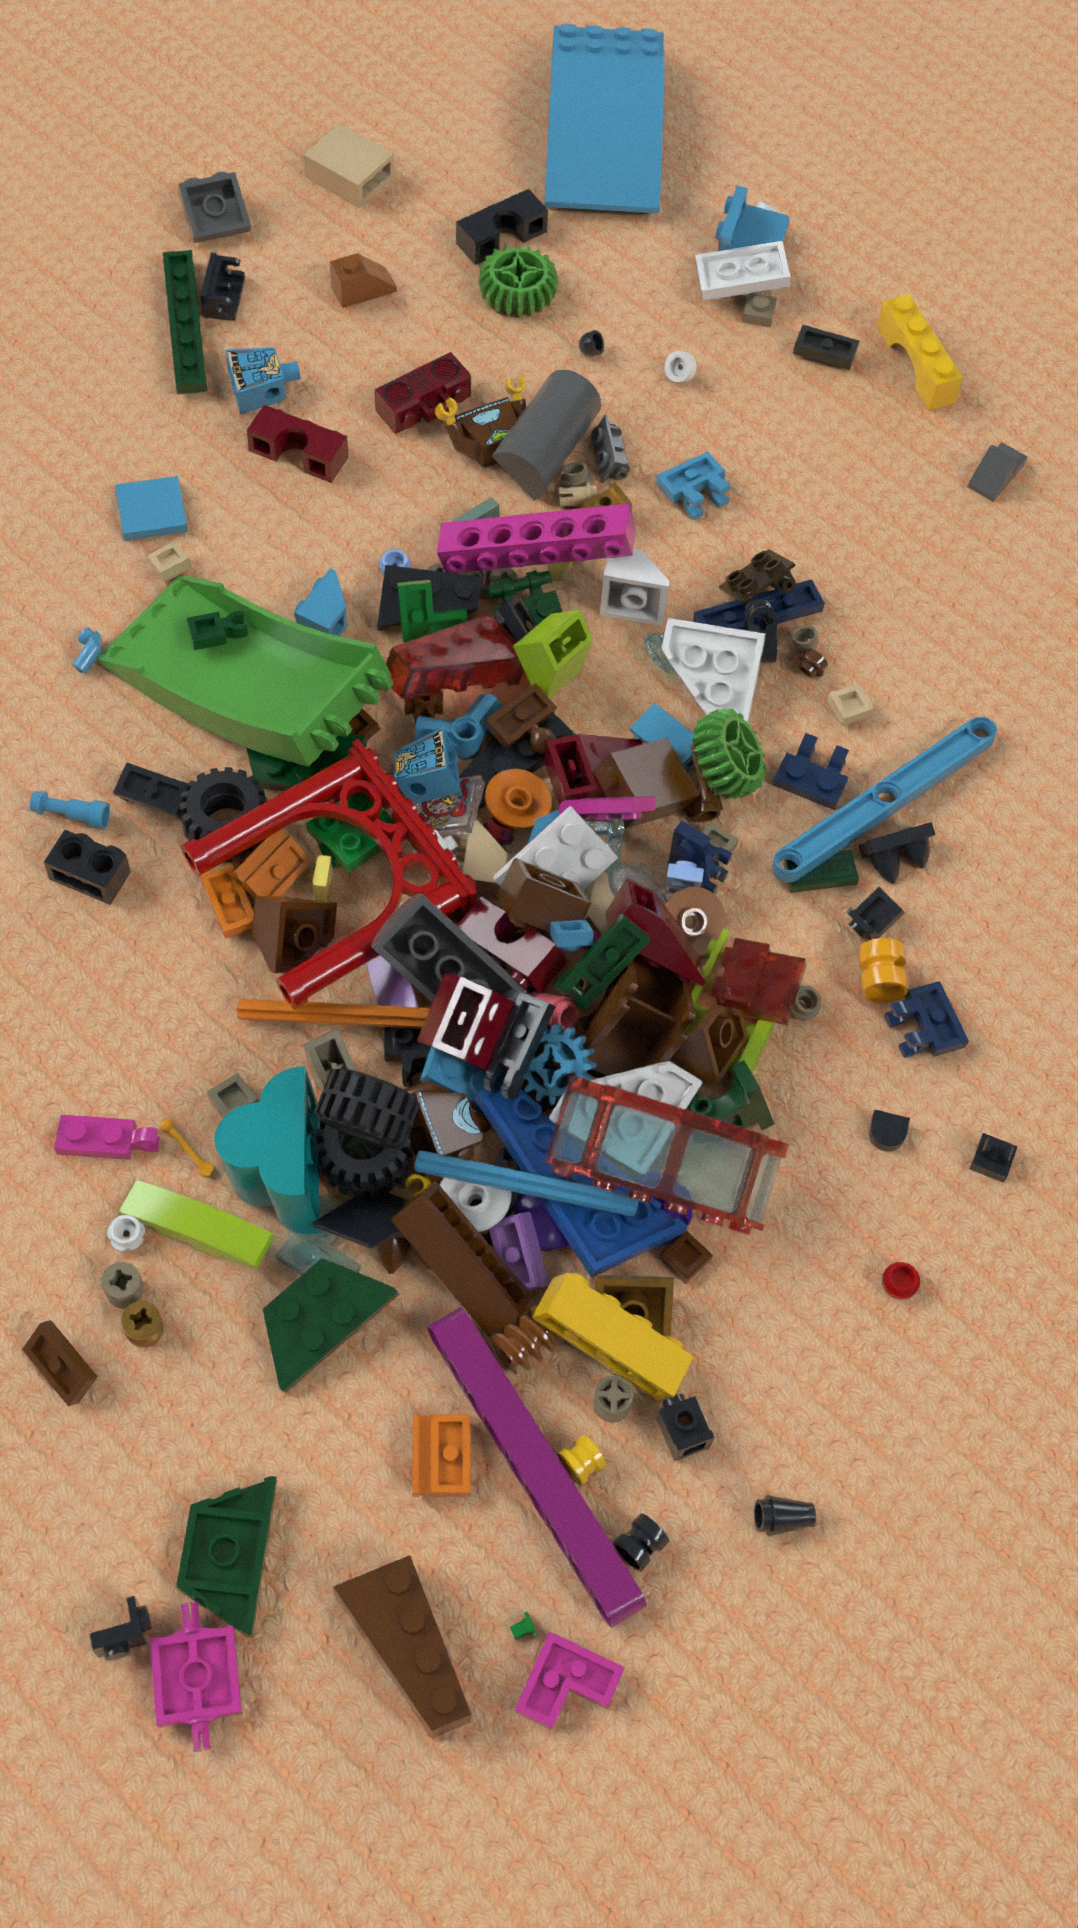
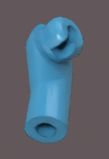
M89 627L83 628L78 636L79 642L85 646L72 664L73 667L84 674H87L99 656L102 641L100 633L92 631Z

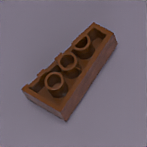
M410 1555L333 1586L335 1598L346 1611L358 1632L368 1643L378 1661L394 1681L402 1696L432 1739L471 1722L469 1706Z

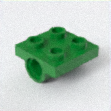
M354 793L347 800L348 808L357 811L370 810L374 805L370 798L363 793ZM382 809L378 819L387 824H395L387 812ZM314 817L305 823L307 832L318 842L323 856H331L332 866L336 869L342 866L348 873H351L382 851L368 834L345 821L326 817Z

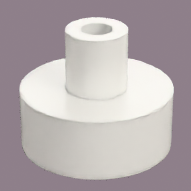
M675 351L665 361V373L673 382H688L696 373V360L689 352Z

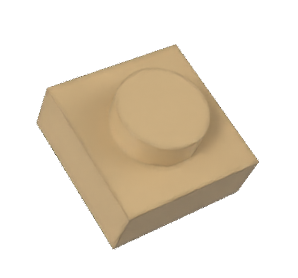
M176 541L147 555L151 566L164 582L192 568L188 556Z
M859 684L829 693L827 701L842 726L872 715L873 707Z

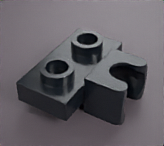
M385 1027L384 1060L385 1062H402V1084L408 1088L412 1085L413 1076L423 1072L431 1047L417 1042L422 1029Z

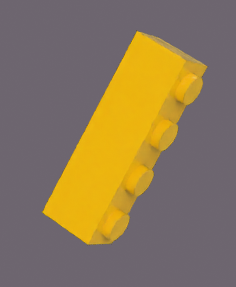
M567 1272L552 1279L532 1316L534 1320L623 1377L658 1401L675 1396L694 1357L683 1349L684 1346L679 1340L671 1336L661 1335L652 1329L653 1325L649 1320L639 1315H631L621 1308V1303L616 1298L608 1294L598 1293L589 1287L590 1282L579 1274Z

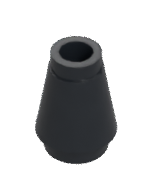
M766 1495L764 1499H757L755 1502L754 1522L758 1532H766L768 1536L806 1527H814L816 1510L812 1502Z

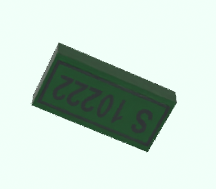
M852 850L839 851L797 881L788 882L790 892L795 893L857 885L859 876ZM784 860L785 870L797 868L795 862Z

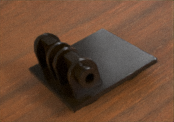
M768 549L756 554L751 559V563L743 569L730 573L726 577V581L718 587L743 604L768 586L787 594L795 587V579L790 570L796 565L794 562Z

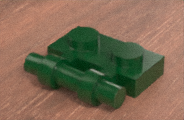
M536 570L530 571L524 577L513 580L504 578L498 580V584L487 586L490 599L501 596L503 603L515 597V592L529 589L531 597L522 600L537 625L550 614L563 612L556 590L546 593L542 591L541 585L552 583V576L549 570L539 573ZM501 605L495 606L493 612L495 613ZM513 634L502 637L503 640L514 638Z

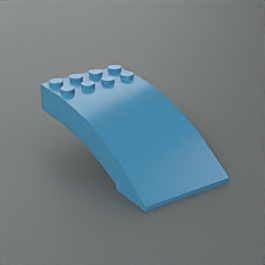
M574 24L554 26L545 207L659 213L664 107V32L642 28L641 31H634L625 27L603 29L600 26L591 25L583 28L576 27Z

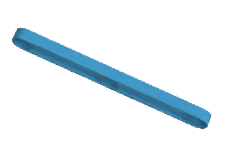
M975 717L778 850L773 860V875L778 880L788 883L797 881L990 748L994 743L997 733L996 724L989 718ZM983 729L989 736L985 738L978 737L973 733V730ZM881 793H889L893 795L896 800L893 802H884L880 800L878 795ZM783 860H791L796 863L797 868L785 870L779 863Z

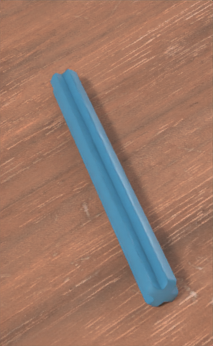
M419 1151L417 1153L414 1165L415 1170L421 1173L627 1216H635L638 1207V1197L633 1194L426 1151Z

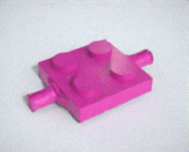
M190 1602L191 1619L188 1603L181 1604L182 1630L171 1636L150 1639L156 1725L158 1728L178 1724L192 1726L193 1752L202 1751L200 1734H202L204 1751L211 1749L208 1723H212L221 1717L243 1714L234 1627L228 1626L215 1629L200 1627L198 1602Z

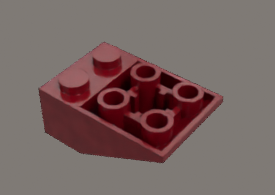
M576 734L546 741L545 765L558 804L560 805L565 800L607 798L592 770L610 753L642 745L641 740Z
M626 878L606 911L608 928L624 913L650 935L651 941L639 952L648 964L656 968L664 966L674 971V975L679 980L687 984L695 982L704 987L706 980L700 956L659 895Z
M445 973L417 1042L487 1072L492 1061L490 1057L515 1002L461 976Z

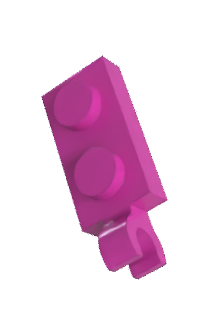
M61 1115L54 1149L59 1155L131 1160L132 1149L158 1152L160 1136H157V1128L141 1127L136 1130L135 1120Z

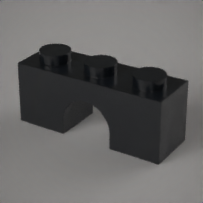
M526 189L456 221V244L473 264L477 265L485 261L486 256H492L494 250H499L501 233L514 234L523 243L546 233L548 209L530 189Z

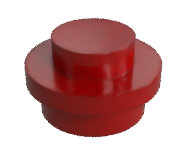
M895 1262L885 1269L882 1275V1285L891 1297L905 1300L917 1293L920 1287V1276L912 1265L905 1262Z

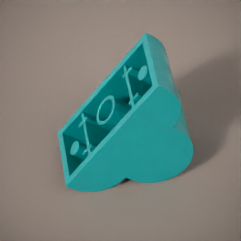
M299 1066L286 1069L275 1075L264 1087L260 1102L245 1104L229 1112L216 1129L214 1143L233 1190L242 1201L257 1207L273 1206L277 1218L285 1228L298 1234L308 1235L319 1234V1229L312 1226V1223L319 1219V1159L316 1148V1132L319 1129V1119L314 1114L318 1101L306 1067Z

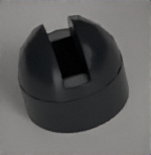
M593 330L581 336L579 349L584 355L596 356L603 353L604 340L599 331Z

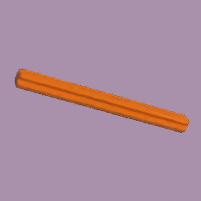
M240 999L237 1003L236 1013L237 1018L240 1020L422 1029L430 1008L307 1002L294 1010L287 1001Z

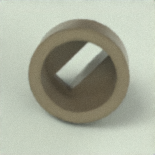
M804 625L793 631L792 643L795 650L804 654L808 648L814 650L817 648L818 632L814 627Z

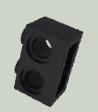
M68 830L63 831L44 861L49 880L109 905L112 904L131 873L127 855L121 849L112 845L106 847L94 842L91 837L84 833L75 834ZM79 856L75 860H69L72 857ZM111 869L108 872L99 873L101 870Z

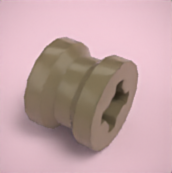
M116 1262L104 1271L101 1278L102 1288L108 1301L113 1306L126 1308L131 1303L142 1298L144 1292L143 1282L137 1268L131 1263Z
M615 1375L607 1376L598 1383L593 1399L594 1411L598 1417L611 1423L619 1422L626 1418L630 1412L634 1397L633 1388L630 1383L623 1377Z

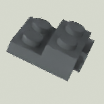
M218 172L211 177L202 179L189 178L183 183H178L179 198L186 221L189 223L194 243L251 231L250 220L235 172Z

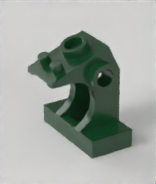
M745 1060L731 1066L735 1078L733 1086L728 1093L716 1099H709L695 1093L680 1117L683 1130H689L694 1143L719 1142L756 1122L761 1130L775 1124L760 1086Z

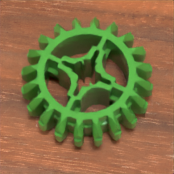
M518 245L514 249L505 246L502 252L494 250L492 256H486V261L481 265L479 286L482 299L487 301L488 307L495 306L497 313L504 310L508 316L511 313H518L519 317H521L522 313H528L532 316L534 310L542 312L545 306H550L552 298H555L557 293L558 275L555 263L550 262L549 255H541L540 249L531 251L529 245L525 249L519 248Z
M733 708L714 710L698 720L697 726L693 728L695 736L692 738V743L696 748L693 750V753L697 756L698 763L696 765L701 767L702 777L708 779V786L714 787L715 792L718 795H723L726 799L743 798L762 787V781L765 780L764 770L767 769L763 761L765 754L761 750L760 745L762 743L756 737L757 732L751 729L750 721H745L744 716L741 713H736Z

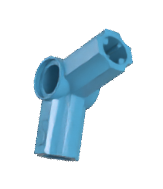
M487 693L485 695L480 694L465 715L457 718L455 721L419 716L416 721L414 741L444 728L456 750L457 758L462 760L473 759L479 754L481 743L490 732L484 725L486 719L504 706L497 697Z

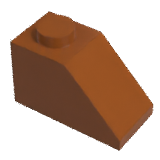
M358 253L330 261L331 288L342 308L397 292V286L386 267Z

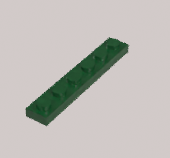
M192 250L162 252L177 394L208 392Z

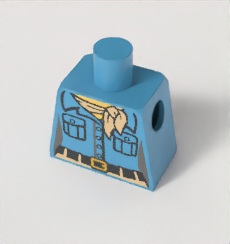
M273 347L226 350L228 373L240 414L262 408L263 405L269 406L284 401L286 398L285 382L301 379L298 362L280 364L276 349Z
M444 728L438 729L398 749L394 753L395 770L388 773L395 778L399 790H402L404 796L410 798L414 804L461 792L457 753Z

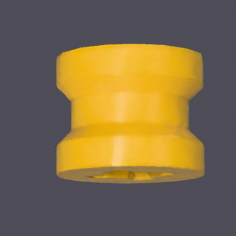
M584 1434L577 1439L574 1447L571 1449L564 1448L558 1453V1458L566 1472L579 1486L588 1482V1477L594 1471L601 1472L607 1467L600 1450Z

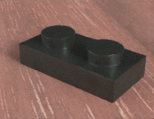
M802 325L794 345L793 354L850 370L858 350L859 340Z

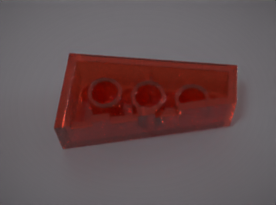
M487 614L391 648L386 662L391 673L390 677L393 680L391 688L401 699L437 695L440 694L441 689L462 692L467 691L468 686L481 685L483 689L495 688L498 682H507L509 686L519 685L524 669L513 647L517 641L493 617Z

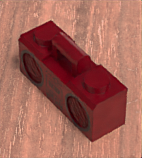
M449 352L374 389L375 411L395 434L412 428L421 422L422 417L427 423L438 419L435 409L439 403L449 413V408L446 405L448 398L454 399L456 403H461L471 396V375L453 353Z

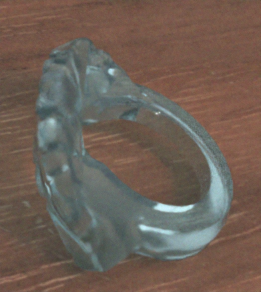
M651 632L647 634L644 644L654 663L665 672L678 675L668 660L663 658L658 652L663 643L665 632Z

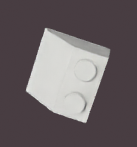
M634 549L633 556L607 558L603 576L600 616L663 626L669 580L643 550Z

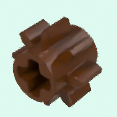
M416 682L412 691L404 692L405 715L412 714L415 723L419 716L435 718L436 714H443V691H436L432 682L429 684H418Z

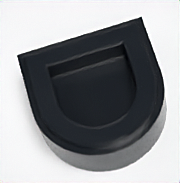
M874 1109L869 1128L870 1141L876 1148L882 1151L897 1150L905 1141L910 1118Z

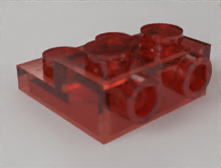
M735 938L733 946H726L723 951L721 962L722 967L725 968L723 976L716 975L713 981L712 996L716 997L717 1005L742 1010L744 1017L788 1025L806 969V958L771 952L770 944Z

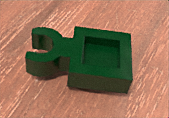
M243 611L232 612L225 618H221L219 612L187 618L194 650L227 644L226 637L228 636L233 638L248 636L247 624H244Z

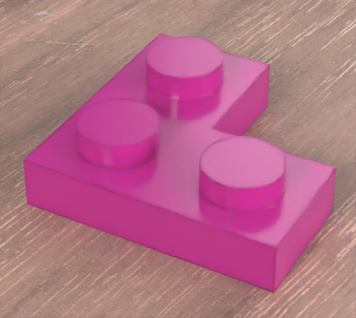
M549 1631L514 1712L553 1730L569 1691L607 1709L625 1667Z

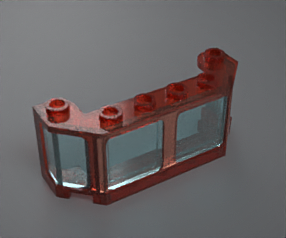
M570 1076L544 1163L553 1165L551 1173L570 1179L573 1178L574 1172L594 1178L592 1186L614 1192L616 1185L630 1189L628 1195L630 1198L650 1204L652 1197H656L666 1201L665 1209L684 1215L687 1214L688 1208L702 1212L700 1220L722 1226L725 1219L730 1221L728 1229L750 1235L752 1228L760 1231L764 1229L765 1224H762L781 1158L785 1159L789 1144L770 1139L769 1136L627 1090L610 1085H602L577 1076Z

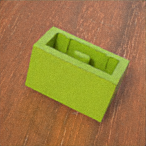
M579 609L550 614L513 647L531 686L536 683L550 699L582 671L593 638Z

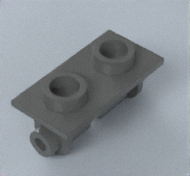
M604 415L598 426L594 427L591 433V444L594 447L596 467L599 470L601 483H604L609 475L616 476L617 479H624L630 471L626 453H622L625 448L621 429L615 424H609L608 416Z

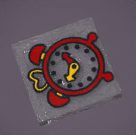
M481 775L459 778L461 791L459 793L416 803L415 806L418 810L419 818L424 824L429 823L434 830L438 831L441 837L472 833L485 786Z

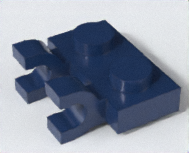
M805 733L796 756L786 752L774 777L773 786L835 810L848 781V777L840 773L846 763L845 759L849 750L836 745L828 767H822L810 762L818 737Z
M681 820L673 832L668 866L669 863L676 864L677 861L695 863L697 868L704 869L701 888L715 894L717 885L709 879H717L723 883L727 878L728 871L713 862L720 861L728 865L731 861L732 853L726 849L710 844L711 838Z
M940 981L908 989V993L905 996L906 1000L892 1002L890 1004L892 1011L884 1015L889 1028L899 1026L915 1017L921 1029L920 1031L905 1033L904 1038L906 1041L898 1046L904 1058L914 1056L925 1048H930L934 1057L963 1049L969 1042Z

